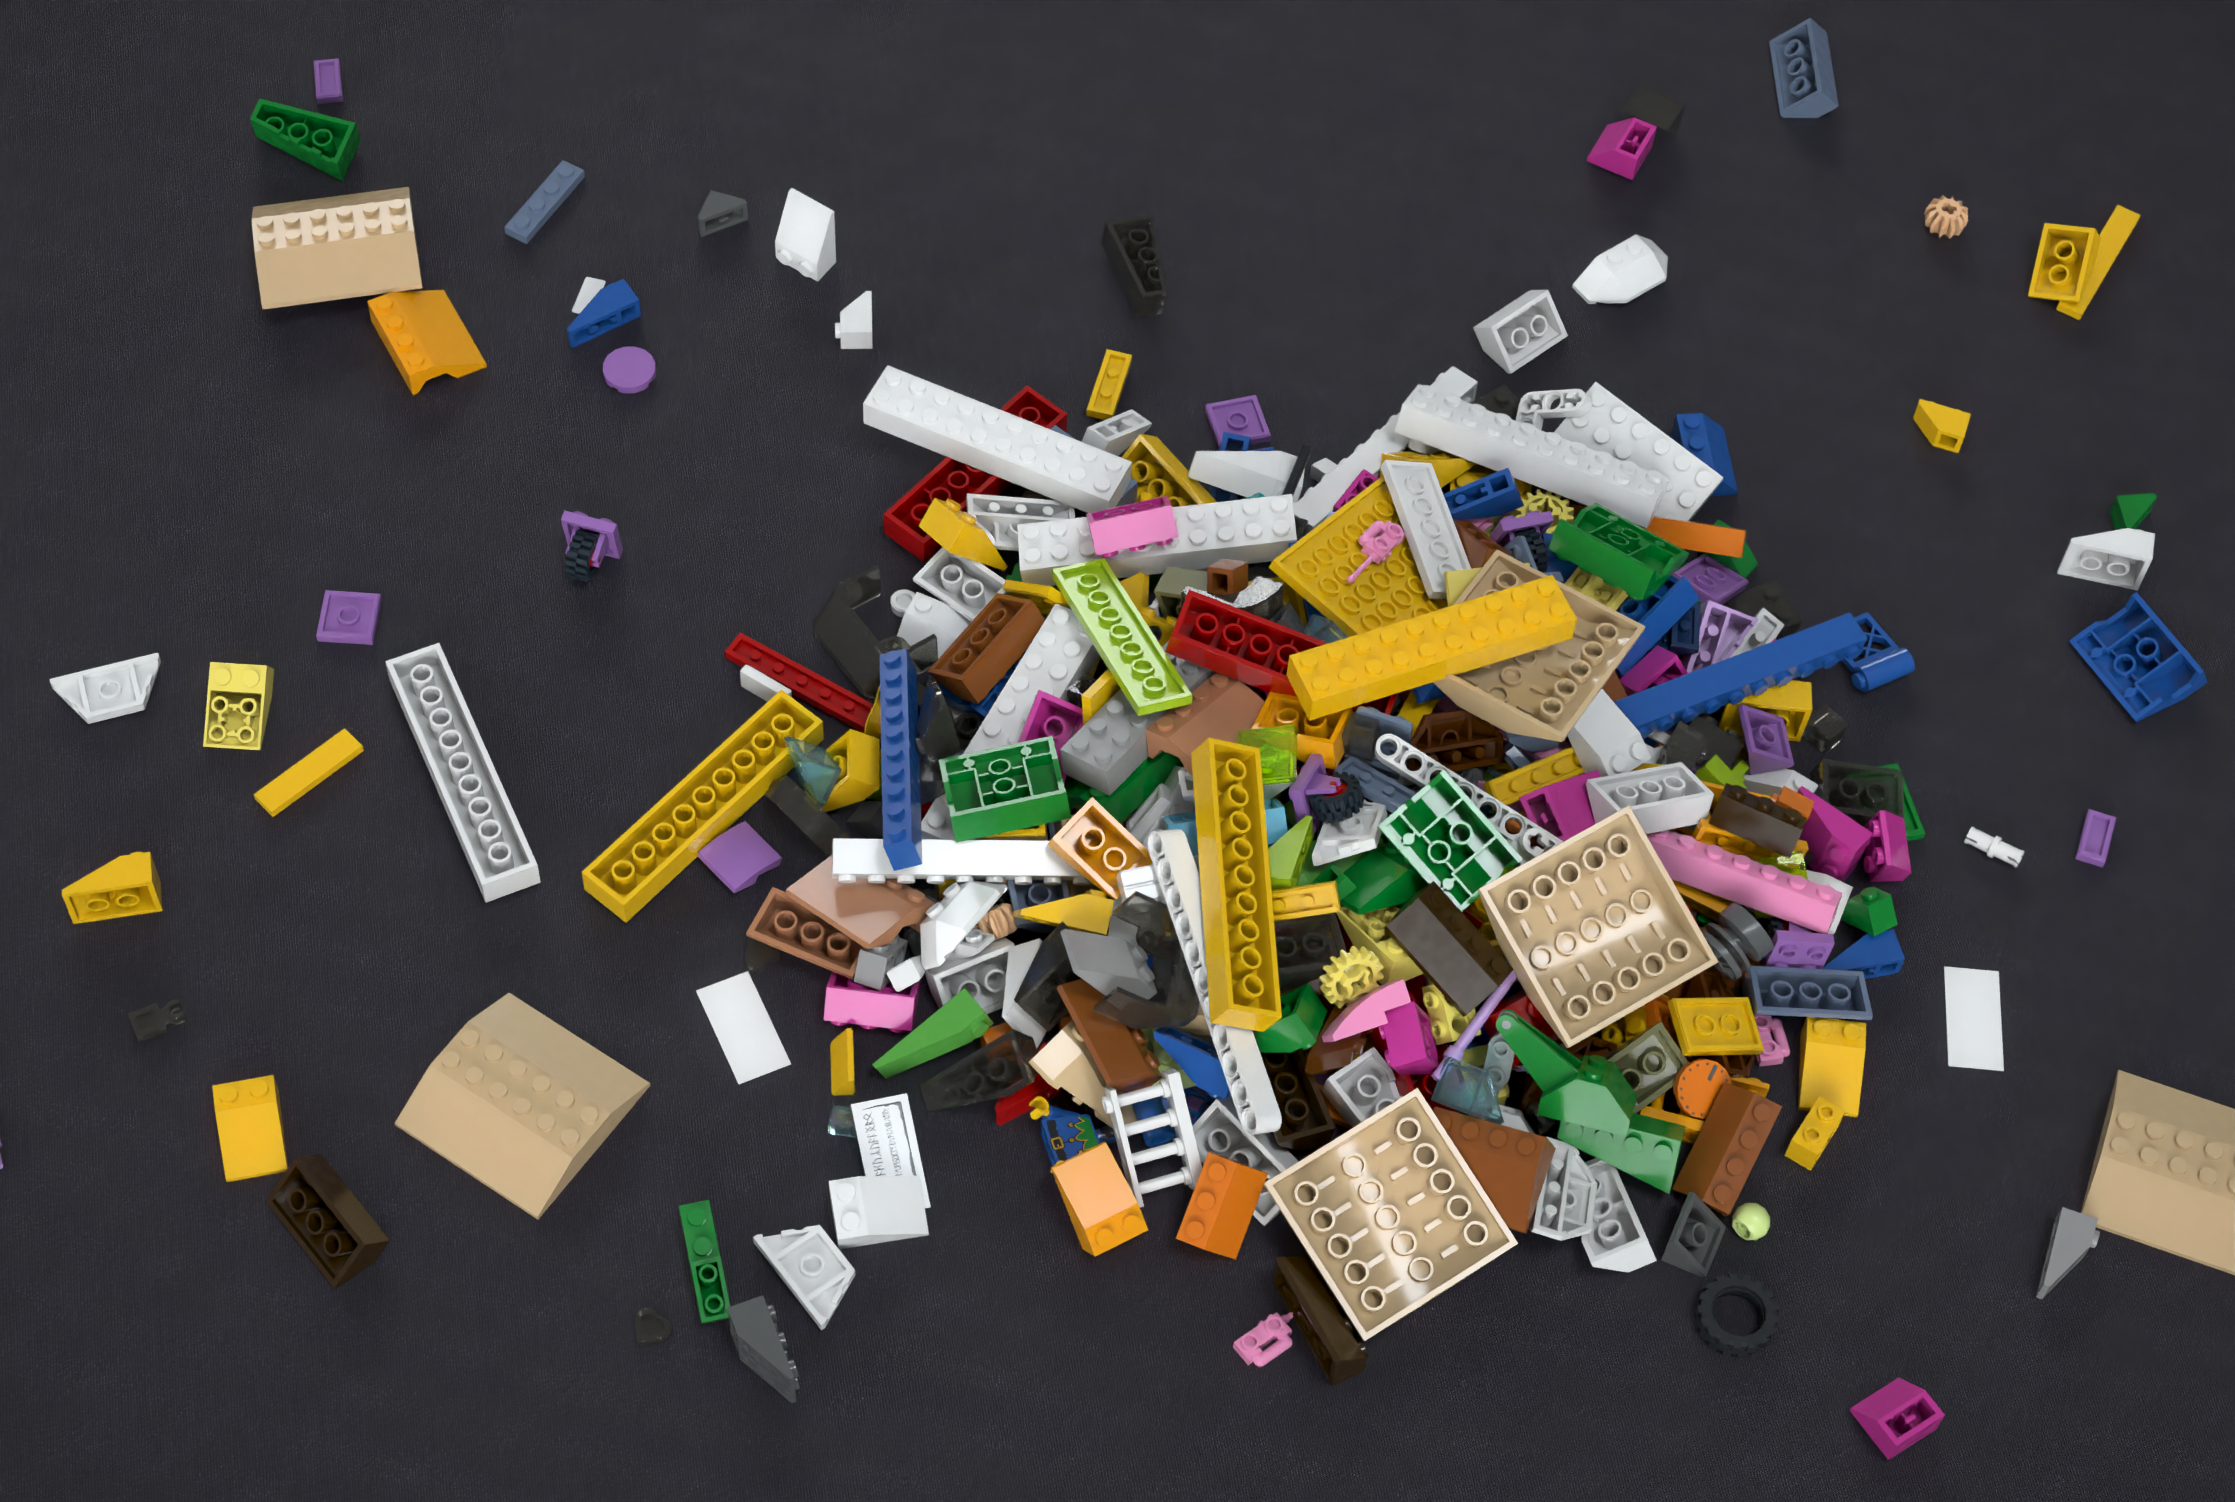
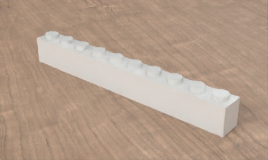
M1452 366L1445 373H1440L1435 382L1430 386L1438 392L1446 395H1456L1462 401L1472 403L1475 400L1478 381ZM1400 412L1397 415H1392L1387 424L1380 430H1375L1370 439L1364 444H1359L1353 454L1348 458H1343L1337 468L1331 473H1326L1314 488L1310 487L1298 502H1293L1296 535L1298 537H1304L1321 524L1330 511L1335 512L1333 509L1335 503L1363 469L1380 478L1381 453L1414 451L1408 447L1409 437L1394 432Z
M833 838L832 878H838L840 883H855L856 878H868L869 883H885L886 879H897V883L910 884L915 883V879H927L929 884H942L944 879H956L957 884H962L979 879L985 880L987 883L1002 884L1003 880H1015V884L1018 885L1032 884V880H1044L1045 885H1059L1061 880H1073V885H1090L1089 880L1069 866L1047 845L1050 841L967 840L956 843L955 840L922 839L923 864L894 871L883 847V839Z

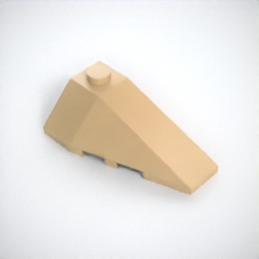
M1072 1019L1028 1063L1049 1085L1057 1090L1060 1087L1064 1088L1073 1095L1072 1100L1075 1103L1081 1105L1084 1102L1094 1109L1095 1116L1113 1128L1110 1113H1105L1102 1104V1096H1105L1103 1087H1106L1107 1084ZM1116 1090L1117 1095L1124 1094L1123 1092ZM1132 1104L1120 1107L1124 1125L1137 1121Z

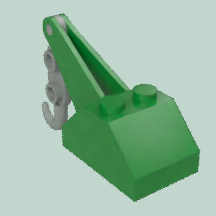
M1506 1009L1500 1012L1496 1021V1028L1499 1033L1493 1035L1490 1039L1483 1069V1077L1487 1089L1486 1097L1482 1100H1476L1470 1096L1469 1088L1464 1086L1463 1096L1469 1106L1475 1109H1486L1496 1102L1499 1092L1510 1078L1516 1054L1543 1091L1537 1115L1627 1137L1635 1110L1637 1095L1614 1062L1607 1061L1606 1058L1599 1055H1583L1577 1058L1520 1017L1515 1011Z

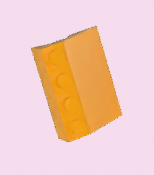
M444 290L390 292L367 301L371 321L413 395L418 394L424 383L434 377L447 373L459 378L487 367L485 360Z

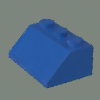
M1703 413L1676 414L1671 431L1672 439L1723 477V481L1711 496L1737 495L1738 490L1724 428Z

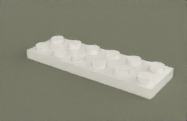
M1385 460L1380 468L1404 533H1406L1405 536L1428 598L1447 599L1444 572L1471 569L1432 463Z

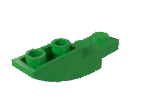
M705 1200L680 1205V1217L701 1323L728 1319L727 1308L730 1307L710 1202Z

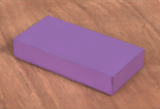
M339 58L314 61L317 104L343 102Z
M2091 809L2088 810L2075 859L2103 868L2116 817Z

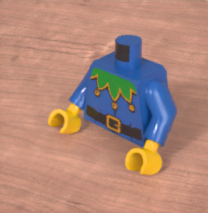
M1037 1096L1029 1103V1106L1036 1108L1030 1113L1031 1118L1034 1120L1039 1119L1041 1116L1043 1118L1041 1120V1136L1052 1167L1102 1142H1106L1107 1145L1115 1143L1112 1127L1105 1126L1095 1129L1091 1117L1087 1114L1081 1115L1080 1113L1051 1106L1041 1096Z

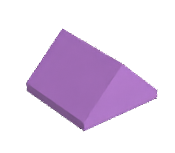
M1741 704L1738 707L1740 729L1750 767V774L1791 768L1794 765L1784 718Z

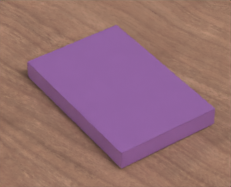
M1706 553L1672 574L1677 579H1680L1682 576L1688 579L1698 595L1700 603L1710 600L1723 605L1744 591L1749 583L1748 580Z

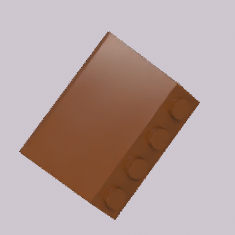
M1434 1107L1433 1112L1507 1227L1526 1234L1556 1148L1547 1137Z

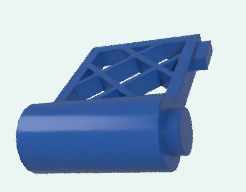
M1868 612L1854 617L1858 625L1866 623L1872 630L1871 633L1864 632L1868 638L1867 641H1869L1868 646L1862 648L1861 654H1864L1865 658L1857 662L1847 658L1841 660L1853 673L1851 679L1855 688L1866 693L1914 671L1915 664L1910 652L1904 647L1899 648ZM1872 642L1884 644L1887 648L1884 650L1872 649L1871 644Z
M1190 1087L1183 1089L1185 1098L1190 1095L1203 1100L1197 1112L1188 1108L1189 1115L1193 1118L1191 1122L1193 1126L1202 1116L1201 1113L1207 1104L1211 1106L1217 1098L1213 1100L1208 1094L1206 1096ZM1163 1096L1132 1104L1137 1121L1164 1114L1167 1109H1170L1167 1097L1164 1098ZM1170 1125L1141 1132L1145 1145L1148 1147L1163 1145L1172 1138L1177 1137L1175 1128Z

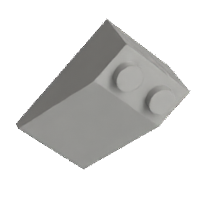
M1064 929L1060 932L1073 972L1131 1014L1157 994L1153 981L1155 976L1146 962L1148 956L1139 945L1134 946L1122 938Z

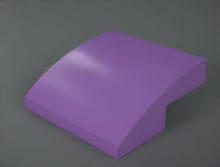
M746 821L715 838L700 850L697 855L733 893L755 884L758 875L778 867L782 860V857Z

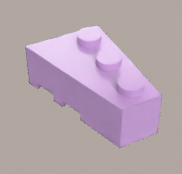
M1710 600L1701 603L1699 651L1694 654L1682 655L1680 659L1687 673L1730 658L1759 619Z

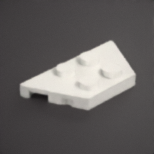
M159 653L149 654L52 678L50 683L52 689L88 724L145 710L161 660Z
M1364 800L1363 808H1359L1360 812L1358 814L1352 813L1353 817L1350 819L1345 816L1343 817L1344 821L1338 822V819H1334L1333 823H1329L1327 818L1322 825L1312 853L1313 865L1319 866L1377 848L1382 833L1377 826L1387 818L1386 806Z
M820 1225L805 1227L802 1230H783L779 1235L763 1237V1234H758L754 1236V1244L818 1327L823 1330L854 1279L855 1269Z

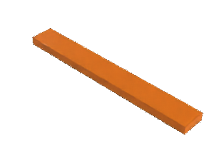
M1569 503V507L1574 509L1573 515L1582 508L1588 507L1587 505ZM1654 516L1647 528L1642 527L1681 549L1738 558L1743 557L1747 530Z

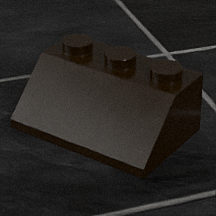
M1726 783L1709 824L1790 858L1807 818L1802 816L1797 810L1786 809L1776 805L1767 797H1758L1747 792L1745 788L1739 785Z

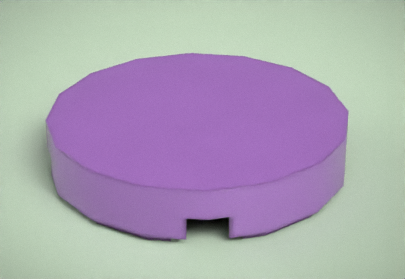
M626 346L616 349L607 355L603 362V377L607 385L611 388H616L618 392L637 393L649 387V383L652 380L654 381L656 377V364L652 355L645 349Z

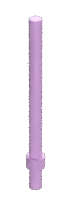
M1514 971L1490 994L1453 1046L1449 1045L1442 1055L1444 1059L1431 1075L1435 1081L1441 1083L1451 1068L1457 1066L1462 1060L1464 1050L1517 979Z

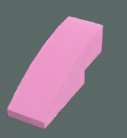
M1404 979L1392 980L1372 989L1369 993L1355 1000L1330 1024L1322 1035L1323 1042H1334L1387 1024L1385 1011L1411 1002Z

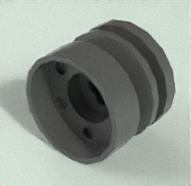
M1732 903L1718 915L1722 928L1715 923L1709 922L1706 925L1707 932L1701 930L1718 960V963L1713 966L1724 976L1736 982L1742 976L1741 971L1747 972L1751 968L1746 955L1752 960L1759 962L1773 950L1774 946L1760 923L1742 906Z

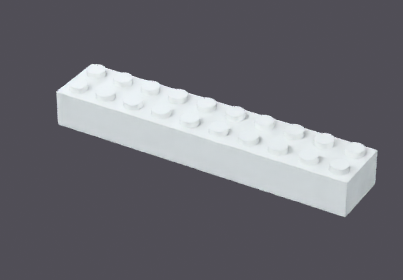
M888 365L863 403L864 424L1087 513L1116 507L1131 481L1132 462Z
M1418 384L1405 400L1394 431L1495 471L1509 468L1512 476L1516 479L1587 506L1598 503L1623 518L1645 528L1649 526L1660 508L1669 482V478L1663 477L1657 471H1647L1638 467L1633 462L1618 460L1607 452H1597L1587 448L1583 443L1571 442L1561 438L1556 433L1541 431L1530 423H1520L1512 420L1506 414H1496L1488 411L1482 405L1467 403L1456 395L1443 394L1429 385Z
M1292 494L1172 507L1178 533L1177 538H1172V543L1160 546L1156 542L1145 545V549L1130 552L1129 548L1119 550L1118 555L1105 558L1117 578L1131 577L1139 572L1145 575L1164 573L1167 566L1191 570L1206 569L1221 559L1245 561L1248 564L1273 561L1289 548V543L1297 542ZM1087 517L1017 525L1022 582L1046 586L1056 585L1052 579V569L1102 558V555L1096 556Z
M1058 604L1054 605L963 754L1017 743L1038 690L1069 703L1073 701L1100 654L1071 609ZM944 786L921 822L922 839L955 840Z
M440 643L385 661L389 680L485 902L541 883L536 860Z

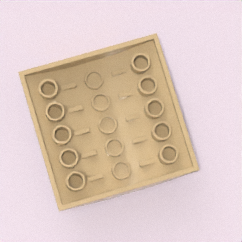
M409 187L253 207V241L262 309L423 288Z
M1496 550L1455 604L1547 577V575ZM1556 580L1577 618L1572 639L1461 674H1451L1446 676L1445 679L1433 683L1457 706L1507 733L1563 742L1644 632L1646 626Z
M1630 806L1625 807L1478 889L1502 952L1510 966L1514 969L1513 971L1528 998L1567 1048L1718 963L1717 958Z
M507 993L469 1020L435 1058L397 1118L395 1126L538 1220L650 1087V1083L511 993Z
M2118 1070L2081 1213L2097 1218L2096 1228L2235 1275V1109Z
M1418 1088L1264 1183L1363 1341L1368 1340L1518 1244Z

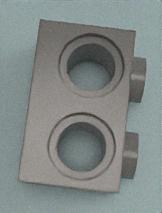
M897 935L890 944L871 949L862 947L859 952L854 982L882 990L891 982L886 974L888 970L904 962L908 940L899 938V935Z

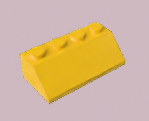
M1139 434L1121 457L1132 462L1131 478L1138 482L1137 498L1144 491L1152 494V499L1167 496L1172 507L1217 502L1197 480L1187 477L1189 471L1158 437Z

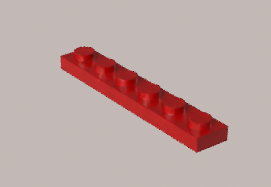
M741 632L725 650L726 659L741 667L745 665L753 667L789 688L794 696L864 733L868 715L874 705L871 702Z

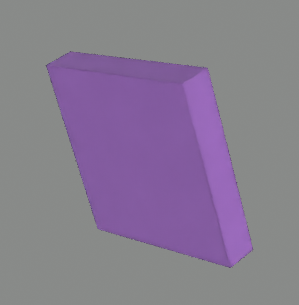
M1256 395L1205 405V413L1219 451L1224 432L1248 436L1251 438V445L1271 440V434Z
M325 590L316 634L317 641L373 645L382 601L381 594Z

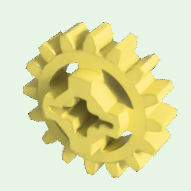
M1537 489L1535 496L1528 492L1526 500L1522 499L1524 506L1515 509V518L1523 517L1532 511H1540V513L1551 511L1554 521L1545 533H1554L1560 519L1571 524L1573 523L1574 509L1569 507V499L1562 501L1561 495L1556 494L1553 496L1551 495L1552 492L1548 490L1546 494H1542L1541 490Z
M1352 946L1349 953L1342 949L1340 950V957L1332 956L1330 959L1333 963L1330 966L1325 965L1323 967L1326 974L1319 977L1323 983L1320 989L1331 1004L1335 1003L1338 1008H1341L1344 1004L1348 1007L1359 997L1379 986L1376 981L1384 977L1380 972L1383 969V965L1379 962V958L1364 946L1359 951L1355 946Z

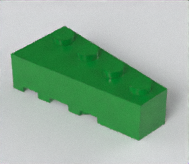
M260 98L250 118L256 137L341 181L344 180L361 141L355 122Z

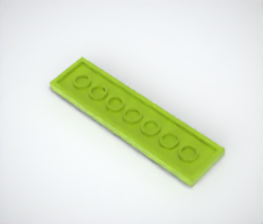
M1105 558L1052 569V579L1138 716L1192 704V693Z

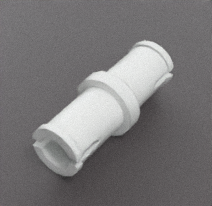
M1973 826L1964 843H1968L1986 852L1988 857L1993 858L1995 856L2014 865L2016 868L2022 859L2021 856L2025 852L2003 842L2001 837L1996 836L1994 838Z

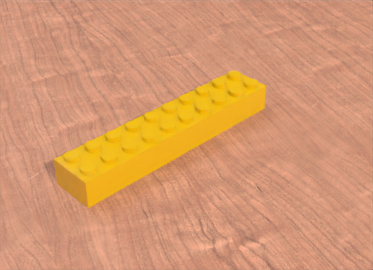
M1550 575L1289 655L1286 675L1310 721L1445 679L1446 676L1451 674H1461L1570 640L1573 637L1577 618L1554 576Z
M780 690L582 871L584 890L627 923L696 859L700 850L724 833L824 740L823 721L783 690Z
M1208 737L1191 753L1210 1023L1264 1032L1282 1018L1260 748Z

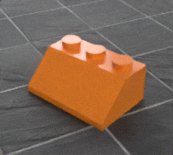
M1208 1152L1176 1239L1236 1260L1268 1173L1217 1153Z

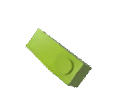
M1306 815L1268 848L1271 890L1297 886L1314 837L1312 816Z

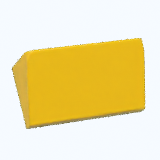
M847 1028L830 1044L831 1091L834 1096L853 1095L855 1093L853 1030Z

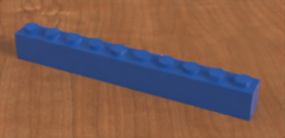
M1847 613L1614 701V703L1640 732L1642 739H1645L1653 732L1658 730L1659 732H1664L1674 724L1682 721L1683 723H1688L1705 712L1707 714L1714 713L1726 704H1737L1752 694L1758 696L1773 686H1784L1799 676L1805 678L1820 668H1831L1846 658L1852 660L1862 653V648L1868 638L1852 614Z
M907 648L880 655L883 847L894 871L923 864L917 672Z

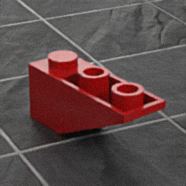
M1043 1043L1038 1051H1032L1027 1059V1067L1023 1073L1018 1072L1013 1078L1010 1085L1011 1090L1007 1096L1002 1095L997 1101L994 1109L996 1111V1124L1001 1126L1035 1108L1029 1106V1103L1037 1096L1044 1097L1048 1101L1058 1096L1062 1091V1087L1057 1090L1049 1085L1028 1063L1047 1045L1046 1043Z

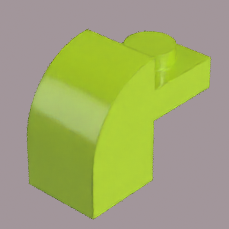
M1715 754L1694 775L1700 781L1723 786L1728 783L1730 785H1739L1746 789L1747 787L1743 784L1746 779L1743 775L1750 767L1742 759L1729 769Z

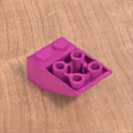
M1595 770L1547 785L1519 797L1518 806L1527 819L1564 842L1595 825L1586 782L1588 779L1601 776L1599 771ZM1537 842L1538 847H1540L1541 849L1545 848V846H1542Z

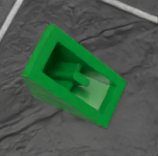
M2147 493L2116 496L2109 511L2115 530L2125 528L2136 530L2150 513L2157 495Z

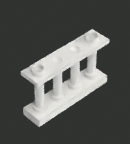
M1173 1068L1161 1071L1163 1080H1159V1084L1117 1095L1116 1089L1110 1086L1103 1087L1105 1096H1102L1103 1108L1106 1114L1110 1113L1125 1178L1139 1207H1144L1142 1194L1181 1183L1188 1185L1189 1188L1194 1190L1202 1170L1180 1073ZM1159 1096L1167 1097L1170 1109H1167L1166 1113L1124 1125L1120 1107ZM1166 1125L1175 1128L1177 1138H1174L1173 1142L1131 1154L1127 1136ZM1173 1154L1182 1157L1184 1167H1181L1180 1171L1138 1183L1135 1165Z

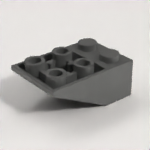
M762 1295L728 1307L730 1333L740 1360L791 1403L796 1402L795 1390L800 1389L797 1380L799 1375L794 1360H789L786 1351L788 1345L784 1333L778 1331L776 1324L778 1319L773 1305L767 1306Z

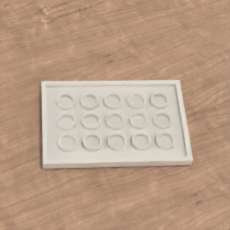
M1595 382L1586 393L1592 399L1590 410L1583 416L1566 417L1554 433L1560 435L1565 440L1583 443L1589 449L1597 452H1607L1613 458L1633 462L1642 469L1657 471L1663 477L1669 478L1662 503L1655 516L1690 521L1720 485L1723 477Z

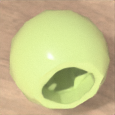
M1745 1203L1735 1210L1732 1216V1227L1743 1239L1756 1241L1764 1237L1769 1230L1770 1216L1761 1205Z

